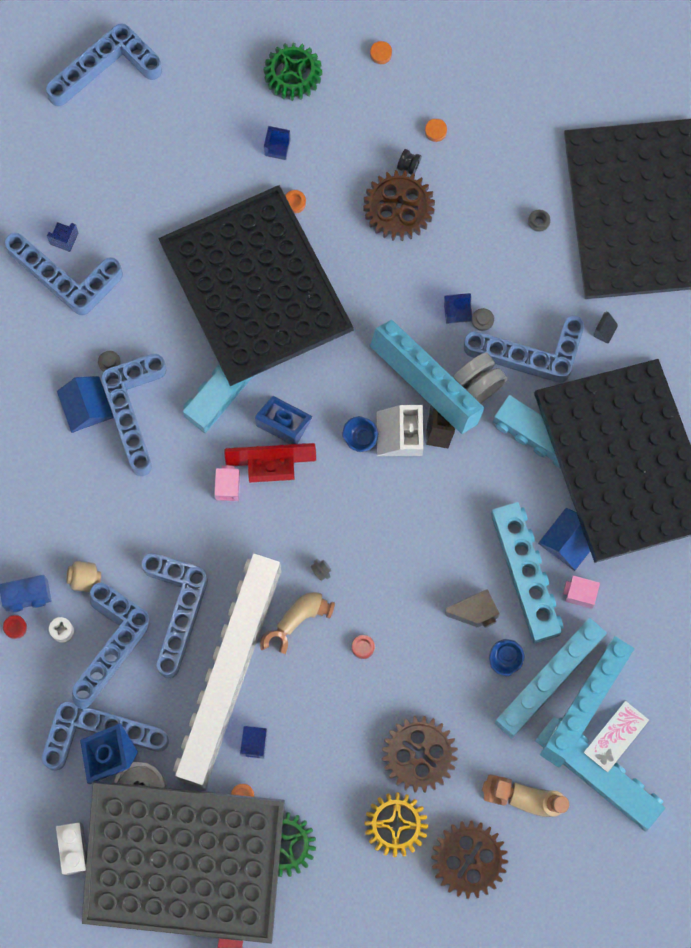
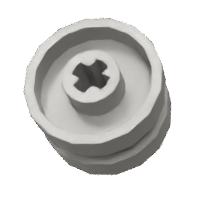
M487 352L469 361L453 375V378L480 404L498 391L508 379L500 368L493 369L495 361Z
M143 762L132 763L129 769L119 772L113 782L167 788L165 779L160 772L152 765Z

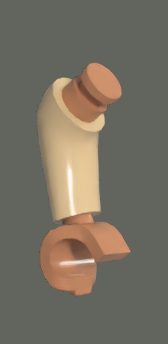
M317 592L301 596L276 626L278 629L270 630L263 634L260 639V649L265 650L268 648L270 639L277 636L281 641L279 652L286 654L288 648L287 634L290 635L306 618H315L316 615L323 616V614H326V618L330 619L335 602L327 603V600L322 598V594Z
M492 774L488 775L487 781H484L483 784L484 801L505 806L509 799V805L542 817H556L569 809V800L558 791L532 788L516 782L512 785V779Z

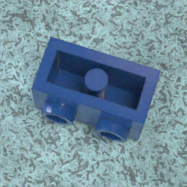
M45 575L0 584L2 607L11 613L22 611L23 608L30 606L33 608L42 607L46 603L52 602L48 579Z

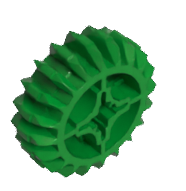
M294 42L292 47H288L284 43V49L276 47V53L270 52V59L265 60V65L267 66L263 69L265 82L269 83L268 88L270 90L274 89L276 96L282 93L283 100L287 95L290 96L292 101L294 96H298L302 100L303 94L310 96V90L316 91V84L321 83V77L319 76L322 75V69L320 68L322 64L320 60H317L318 55L316 53L312 54L310 47L304 50L303 43L299 47H296ZM283 63L284 69L280 71L281 74L276 76L277 67ZM310 68L309 76L303 80L302 74L306 72L305 69Z
M289 812L286 813V819H283V825L294 827L299 833L291 836H286L282 833V839L291 841V845H288L291 855L289 856L287 851L281 848L280 853L287 857L290 864H279L278 877L283 876V870H287L288 877H291V869L295 868L297 874H300L301 871L298 867L300 864L305 868L308 867L304 859L313 860L314 858L311 854H308V851H316L315 846L309 845L310 842L316 841V838L307 836L313 832V829L308 828L304 830L303 828L307 825V821L304 820L299 825V815H296L293 821H291ZM304 839L303 852L296 860L292 848L298 841Z

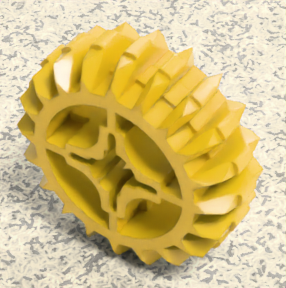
M396 792L395 800L391 799L390 793L386 794L387 802L385 803L379 797L377 800L380 806L378 807L373 803L370 806L375 813H366V816L372 818V821L364 822L365 826L372 827V829L366 830L365 834L374 835L369 840V843L378 842V845L375 847L376 851H379L382 846L385 847L383 853L385 856H387L389 849L393 850L392 855L394 858L397 857V850H401L403 857L406 856L405 848H409L411 853L415 852L412 844L415 843L420 847L422 842L417 839L418 836L421 838H426L427 834L420 830L428 829V824H421V821L427 819V815L419 816L418 814L424 809L423 806L415 809L414 806L417 800L414 799L409 804L407 802L409 795L407 794L404 796L403 801L399 800V792ZM393 806V816L390 819L377 820L379 814L384 809ZM401 807L408 809L416 822L404 820L401 817ZM396 813H398L399 823L402 822L403 825H408L399 827L397 837H395V831L392 830L393 827L390 828V825H384L393 823ZM377 828L387 829L391 832L392 844L381 838ZM416 830L410 840L399 844V835L402 831Z

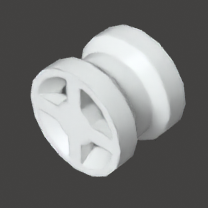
M57 617L50 623L49 632L57 642L66 643L73 637L74 627L68 619Z

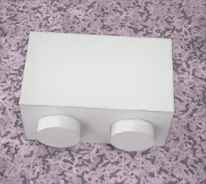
M79 822L56 826L62 874L67 876L86 873L87 851L83 824Z

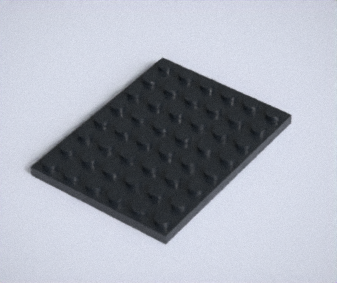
M691 119L565 130L564 139L585 299L691 290Z
M280 185L158 238L230 386L354 331L348 315Z
M659 359L538 389L534 392L594 563L691 536V444Z

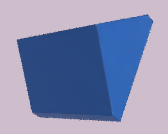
M99 376L75 377L57 390L71 433L114 418Z
M272 396L256 414L255 422L257 427L285 442L298 444L313 416Z
M568 508L564 509L538 543L574 571L590 552L577 513Z
M121 724L80 740L87 784H92L94 781H100L129 769L138 751Z

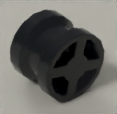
M404 149L397 169L400 171L406 170L410 175L416 173L422 155H414L410 153V150Z

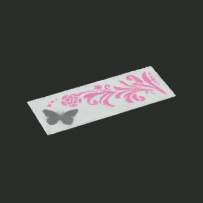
M625 701L584 753L606 772H609L649 719Z

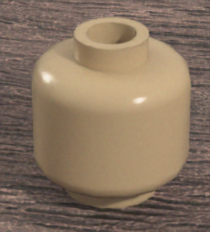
M75 561L72 566H68L66 583L70 584L72 590L90 592L91 588L101 581V571H97L95 563Z

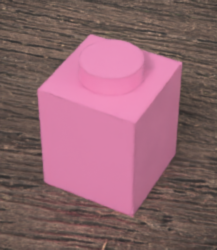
M229 465L222 466L221 469L216 468V500L239 501V469Z
M573 576L571 582L566 581L563 594L567 595L565 602L592 609L595 605L600 583Z

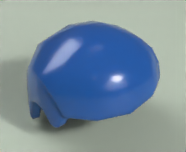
M361 416L350 418L344 424L342 436L349 448L357 452L371 450L377 444L379 435L376 425L370 419Z
M503 639L495 643L489 653L491 668L497 674L511 676V674L518 671L522 667L525 658L522 647L516 641Z

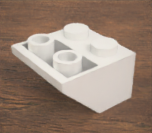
M398 405L377 411V429L379 433L377 456H423V405Z

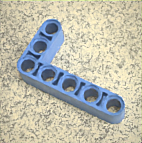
M117 24L47 84L46 90L49 100L55 106L66 104L122 55L147 79L155 80L162 74L160 58L129 26ZM121 35L127 36L125 39H118ZM104 49H111L108 53H102ZM134 50H141L139 54L132 53ZM88 63H95L92 67H86ZM150 64L157 65L153 69L147 68V66ZM74 76L79 77L76 81L69 80ZM57 90L62 91V93L59 95H53V93Z
M11 233L5 239V246L10 256L78 315L88 314L123 276L119 261L110 257L103 260L78 285L21 234ZM13 244H22L20 248L12 249ZM29 258H38L36 262L28 263ZM111 267L117 268V271L113 274L106 273ZM45 272H54L51 277H44ZM95 283L102 284L98 290L91 289ZM63 285L70 286L69 290L65 292L60 291V288ZM79 299L86 300V303L84 305H76V302Z
M570 316L565 320L555 354L475 331L470 332L465 337L464 351L473 358L487 352L497 365L562 383L570 376L584 330V322L578 316ZM575 325L579 331L571 332L568 330V326ZM470 341H477L480 346L472 348L468 343ZM565 345L570 346L573 351L565 353L561 347ZM498 347L502 352L496 355L490 349ZM515 353L521 354L523 359L516 361L512 358V355ZM535 360H541L544 362L545 366L537 367L534 365L533 362ZM557 366H562L566 369L567 372L564 374H560L555 370V368Z
M150 354L109 368L103 372L101 377L130 466L138 476L149 474L152 469V463L127 390L164 377L167 371L163 357L159 354ZM153 363L161 364V367L158 370L154 371L150 369V366ZM132 370L140 372L135 378L128 376ZM111 377L118 378V382L116 384H107V381ZM117 398L126 399L124 404L120 406L114 404ZM130 418L132 423L129 426H122L121 422L123 419ZM131 439L139 440V444L136 447L128 446ZM140 459L147 461L146 465L142 468L135 466V463Z
M150 553L142 559V568L146 575L181 586L156 665L163 677L173 678L179 672L208 579L205 571L198 566ZM150 561L159 562V566L155 570L147 569V565ZM178 567L181 569V573L177 577L169 576L170 569ZM194 574H200L203 576V579L200 583L194 584L191 582V577ZM189 595L196 598L195 603L190 606L183 603L185 597ZM181 617L189 620L188 624L183 628L176 625L177 620ZM173 639L181 641V646L178 649L173 650L169 648V643ZM166 661L174 663L173 669L169 672L162 670V665Z
M97 583L91 588V606L118 624L119 627L73 686L72 700L80 708H86L92 704L148 630V613L104 583ZM99 593L104 594L106 598L98 600L95 598V595ZM121 606L125 611L118 613L114 611V608ZM141 619L144 623L142 625H135L132 621ZM121 637H128L131 641L121 643L119 639ZM112 654L117 659L115 661H107L105 657ZM95 672H99L103 675V677L99 680H95L91 677V675ZM79 691H87L89 696L81 698L77 693Z
M64 702L56 710L43 750L42 762L51 770H60L66 763L76 729L95 734L107 729L108 724L112 721L121 724L128 736L133 728L141 729L140 737L138 739H131L132 743L138 747L161 752L168 747L169 738L160 728L92 708H80L71 702ZM68 708L74 709V715L71 719H63L64 710ZM88 715H95L97 718L92 726L85 725V719ZM59 731H66L67 737L63 742H57L55 739ZM157 734L163 735L164 741L161 745H152L153 736ZM53 753H58L60 757L58 763L50 765L48 762L49 756Z

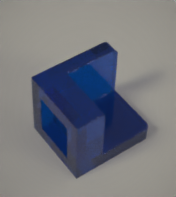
M268 126L264 142L265 156L286 160L291 142L290 130Z
M57 222L53 233L48 232L47 239L50 245L71 252L79 232L74 223L67 226Z
M471 293L444 296L443 304L446 324L472 321Z
M243 727L241 757L265 759L267 728Z

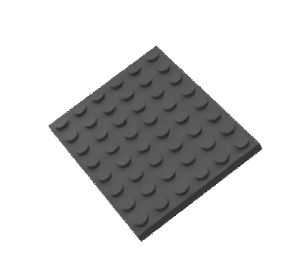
M94 781L82 924L272 944L285 800Z

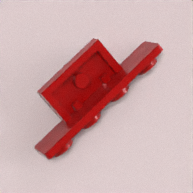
M315 443L225 448V463L229 466L248 465L249 483L295 480L294 463L316 461Z

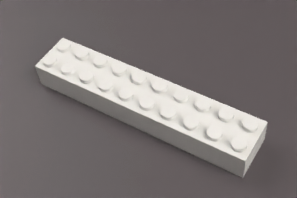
M254 553L252 559H247L243 571L245 572L244 581H239L236 589V594H238L237 602H232L228 613L230 616L229 624H224L220 636L222 638L221 647L217 646L213 655L214 667L213 669L209 668L206 674V690H201L197 700L199 710L197 713H193L189 726L192 730L189 736L185 735L181 746V749L184 751L182 758H177L173 769L179 781L205 790L281 574L280 562Z

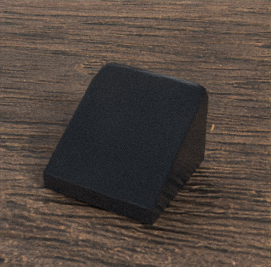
M604 312L594 332V337L605 343L610 342L618 327L617 322L609 312Z

